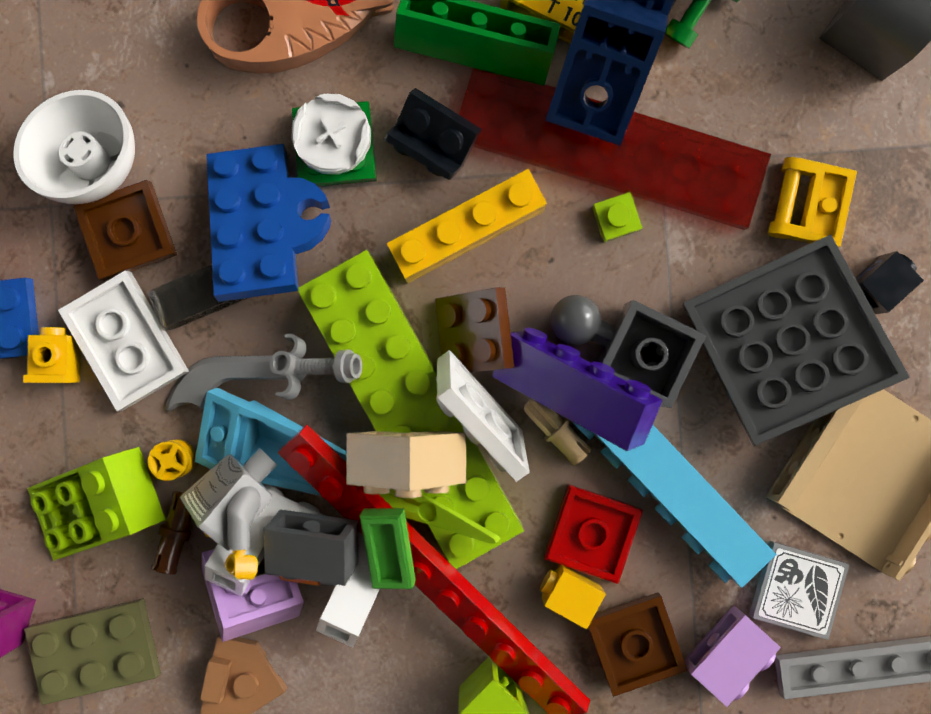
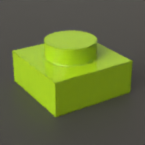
M631 192L592 205L604 243L643 229Z

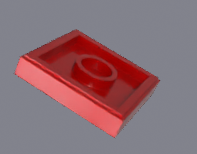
M568 484L543 557L548 561L619 584L643 510L639 507Z

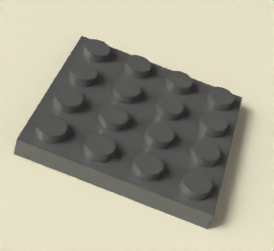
M828 235L683 303V307L694 329L706 335L702 345L753 447L910 378L832 235Z

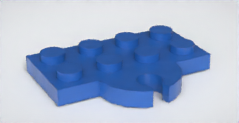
M284 144L206 154L213 289L217 301L299 291L296 254L309 251L323 241L331 226V218L328 213H321L311 220H305L301 218V215L309 207H317L322 210L330 208L325 193L315 183L303 178L289 177L287 151Z

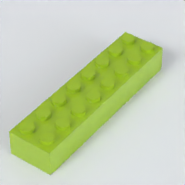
M368 250L361 252L299 287L298 292L334 357L339 350H351L354 354H358L361 357L362 373L359 378L354 379L349 384L376 431L399 433L426 431L464 432L463 424L454 415L452 417L446 415L438 405L436 400L437 371ZM466 435V483L449 485L448 493H425L424 489L421 490V493L497 534L500 540L495 544H490L428 524L448 562L455 569L524 532L518 516L479 446L475 445Z

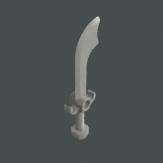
M285 334V339L294 343V348L289 353L278 351L274 355L215 356L196 362L188 368V373L179 377L168 396L165 409L172 411L185 404H195L199 408L204 409L207 391L217 388L230 380H288V388L284 392L277 391L275 395L286 400H292L298 396L301 390L300 381L307 374H334L340 383H351L354 379L359 378L362 373V360L358 354H354L351 350H339L335 358L301 359L306 353L305 341L293 334Z

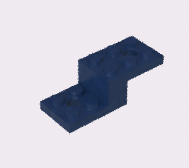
M585 0L545 121L620 146L665 35L668 14L674 0ZM599 85L607 91L608 97L602 102H593L588 99L585 91L590 86Z

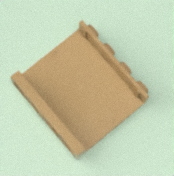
M884 389L817 418L813 421L765 498L881 573L900 581L914 567L916 555L925 541L931 539V420Z

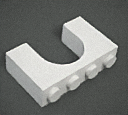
M266 485L265 487L272 494V498L250 525V547L245 549V554L255 555L259 566L264 557L263 529L280 509L317 515L323 514L315 506L306 502L297 503L284 497V494L277 488ZM359 531L358 565L345 586L336 585L316 629L317 632L352 648L380 590L372 589L364 538ZM217 544L205 565V580L242 596L251 580L237 579L226 570L225 561L228 555L232 553V550L227 551L220 544Z

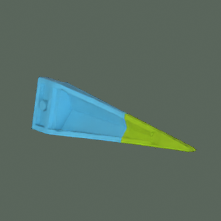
M219 388L207 391L194 462L212 469L225 456L231 454L244 465L260 448L277 463V466L261 483L321 496L277 453L285 443L303 428L302 426L255 400L248 402ZM322 438L346 462L347 451ZM389 489V493L379 494L393 508H404L405 516L408 519L490 544H495L500 540L497 534L421 493V497L416 498L395 497L394 489Z

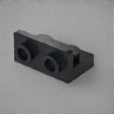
M414 88L409 92L395 126L387 131L384 140L393 145L398 153L412 157L425 165L432 174L451 180L464 166L482 129L422 91Z

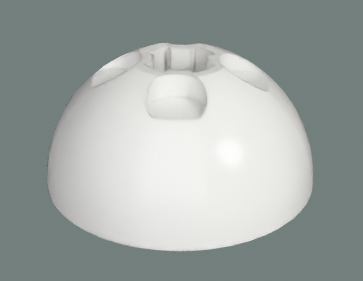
M90 90L64 92L41 103L25 119L15 139L14 164L21 180L34 192L47 199L66 204L94 202L113 193L127 178L135 156L133 130L121 107L110 97Z

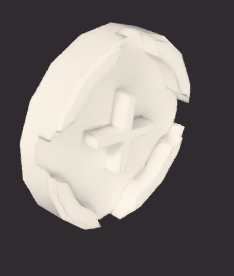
M322 94L316 96V99L311 100L308 104L305 103L298 109L292 122L291 139L297 154L309 168L322 174L339 175L353 170L364 160L371 145V128L367 117L354 100L341 94Z

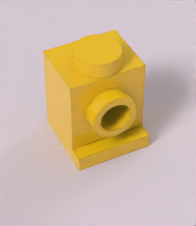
M40 327V335H28L27 375H23V383H80V347L73 336L66 335V328Z

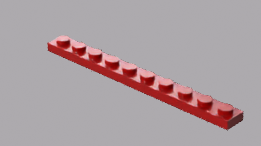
M308 425L304 426L277 452L345 519L358 520V531L362 535L360 514L363 509L393 508L379 494L364 493V486L346 484V462ZM407 522L416 579L414 585L548 714L587 713L591 700Z

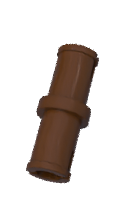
M173 492L166 522L160 525L158 534L161 535L154 562L151 565V570H156V572L175 575L184 542L190 539L192 532L188 529L192 516L180 499L185 492Z

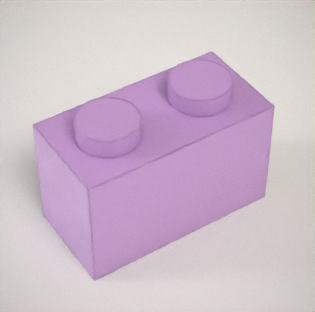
M733 605L684 661L690 674L728 707L733 700H739L745 695L749 688V682L759 671H764L772 665L776 653L781 647Z

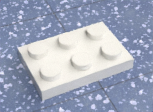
M123 271L58 310L116 411H123L189 372L130 271Z
M450 350L437 359L436 400L442 411L449 417L454 415L463 424L467 437L475 445L482 444L488 451L492 463L499 471L503 472L506 470L516 482L529 474L522 429Z

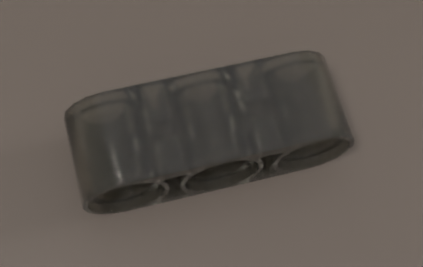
M212 264L161 285L148 293L163 331L184 326L248 299L218 302L214 296Z

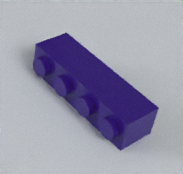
M525 328L524 331L511 333L514 368L494 370L492 377L625 451L645 444L663 401L650 393V387L635 380L625 381L614 375L615 370L612 367L600 362L590 363L579 357L580 352L577 349L563 344L555 345L546 340L547 335L537 329Z

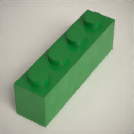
M400 0L396 12L394 48L545 86L561 24L470 0Z

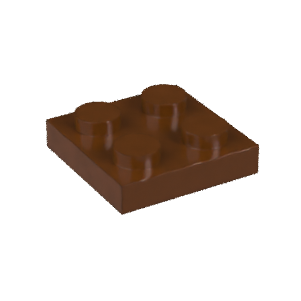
M148 180L116 190L100 200L73 206L99 280L106 281L125 270L132 272L177 255L153 184Z
M494 287L435 299L441 356L450 350L470 373L514 368L505 287Z
M659 592L597 613L588 626L613 697L688 671Z

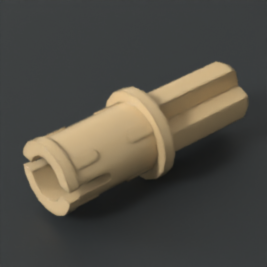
M532 398L526 403L524 411L546 434L544 439L547 442L551 441L557 446L573 466L580 463L587 456L586 453H590L591 448L569 426L570 421L567 418L562 420L555 411Z

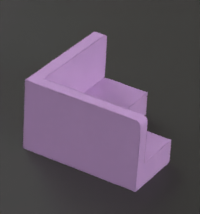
M214 549L202 552L201 569L204 580L205 565ZM263 574L256 576L249 582L242 596L205 580L222 642L296 618L300 615L304 604L298 583L280 580L277 575Z

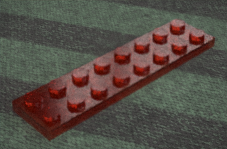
M473 68L459 112L460 116L482 129L473 147L622 193L631 192L632 196L742 230L749 228L771 157L770 153L637 112L633 113L622 143L619 146L545 121L556 87L546 84L545 86ZM588 98L593 102H601L592 98Z

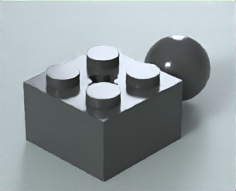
M570 295L561 299L554 306L550 318L551 328L559 340L570 345H582L591 340L603 346L604 348L597 362L612 367L615 370L614 375L625 381L635 380L650 387V393L662 399L660 407L672 408L706 337L705 334L635 300L624 304L615 325L601 320L600 311L591 299L582 295ZM650 346L649 353L654 356L653 361L643 363L640 350Z

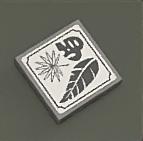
M770 540L768 546L777 555L761 570L749 615L757 620L829 640L850 564Z

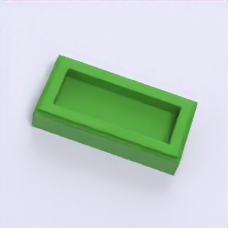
M404 508L363 509L360 514V521L372 589H413L416 579Z

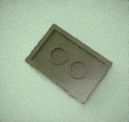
M144 598L32 624L24 629L41 705L156 679L161 674Z

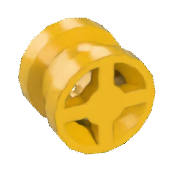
M181 439L164 441L155 445L150 451L148 467L151 473L158 479L164 481L175 480L191 472L196 463L194 462L196 453L187 441ZM177 452H178V455H177V456H178L179 461H180L181 463L177 462V458H176V456H175V455L177 454Z

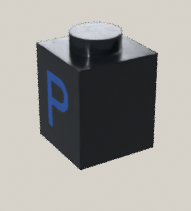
M898 251L879 256L855 277L875 314L890 312L924 281L916 272L917 268L914 262Z

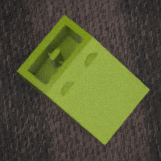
M140 447L100 458L27 488L31 498V506L37 514L44 534L45 545L49 549L53 561L131 535L166 520Z
M489 656L459 686L458 714H529L520 686L495 664Z

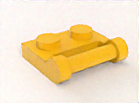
M797 157L784 158L781 171L785 174L775 220L770 222L767 234L775 238L792 239L809 244L832 235L838 248L841 247L857 171ZM804 175L811 178L801 223L798 226L790 224L800 176Z

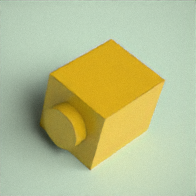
M560 564L555 572L553 570L548 571L540 586V591L543 592L541 597L545 607L585 629L590 625L606 595L601 585Z

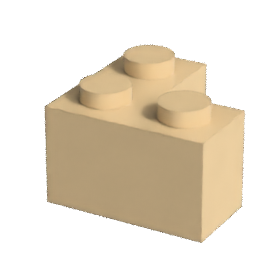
M372 431L347 433L346 484L364 486V493L386 494L389 493V489H394L395 497L416 498L421 497L422 489H424L425 493H448L449 485L466 483V434L464 432L426 431L399 433Z

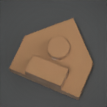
M221 636L217 637L213 657L208 661L200 700L203 701L200 714H252L286 692L288 687L266 658L267 654L259 641L236 637L222 642Z

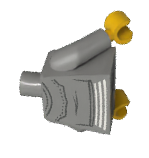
M260 448L244 465L231 454L225 456L180 497L197 526L204 531L205 536L214 539L227 551L232 550V553L226 558L225 568L237 579L252 580L256 576L258 568L257 558L255 555L245 554V549L250 547V525L272 498V494L261 482L277 466V463Z

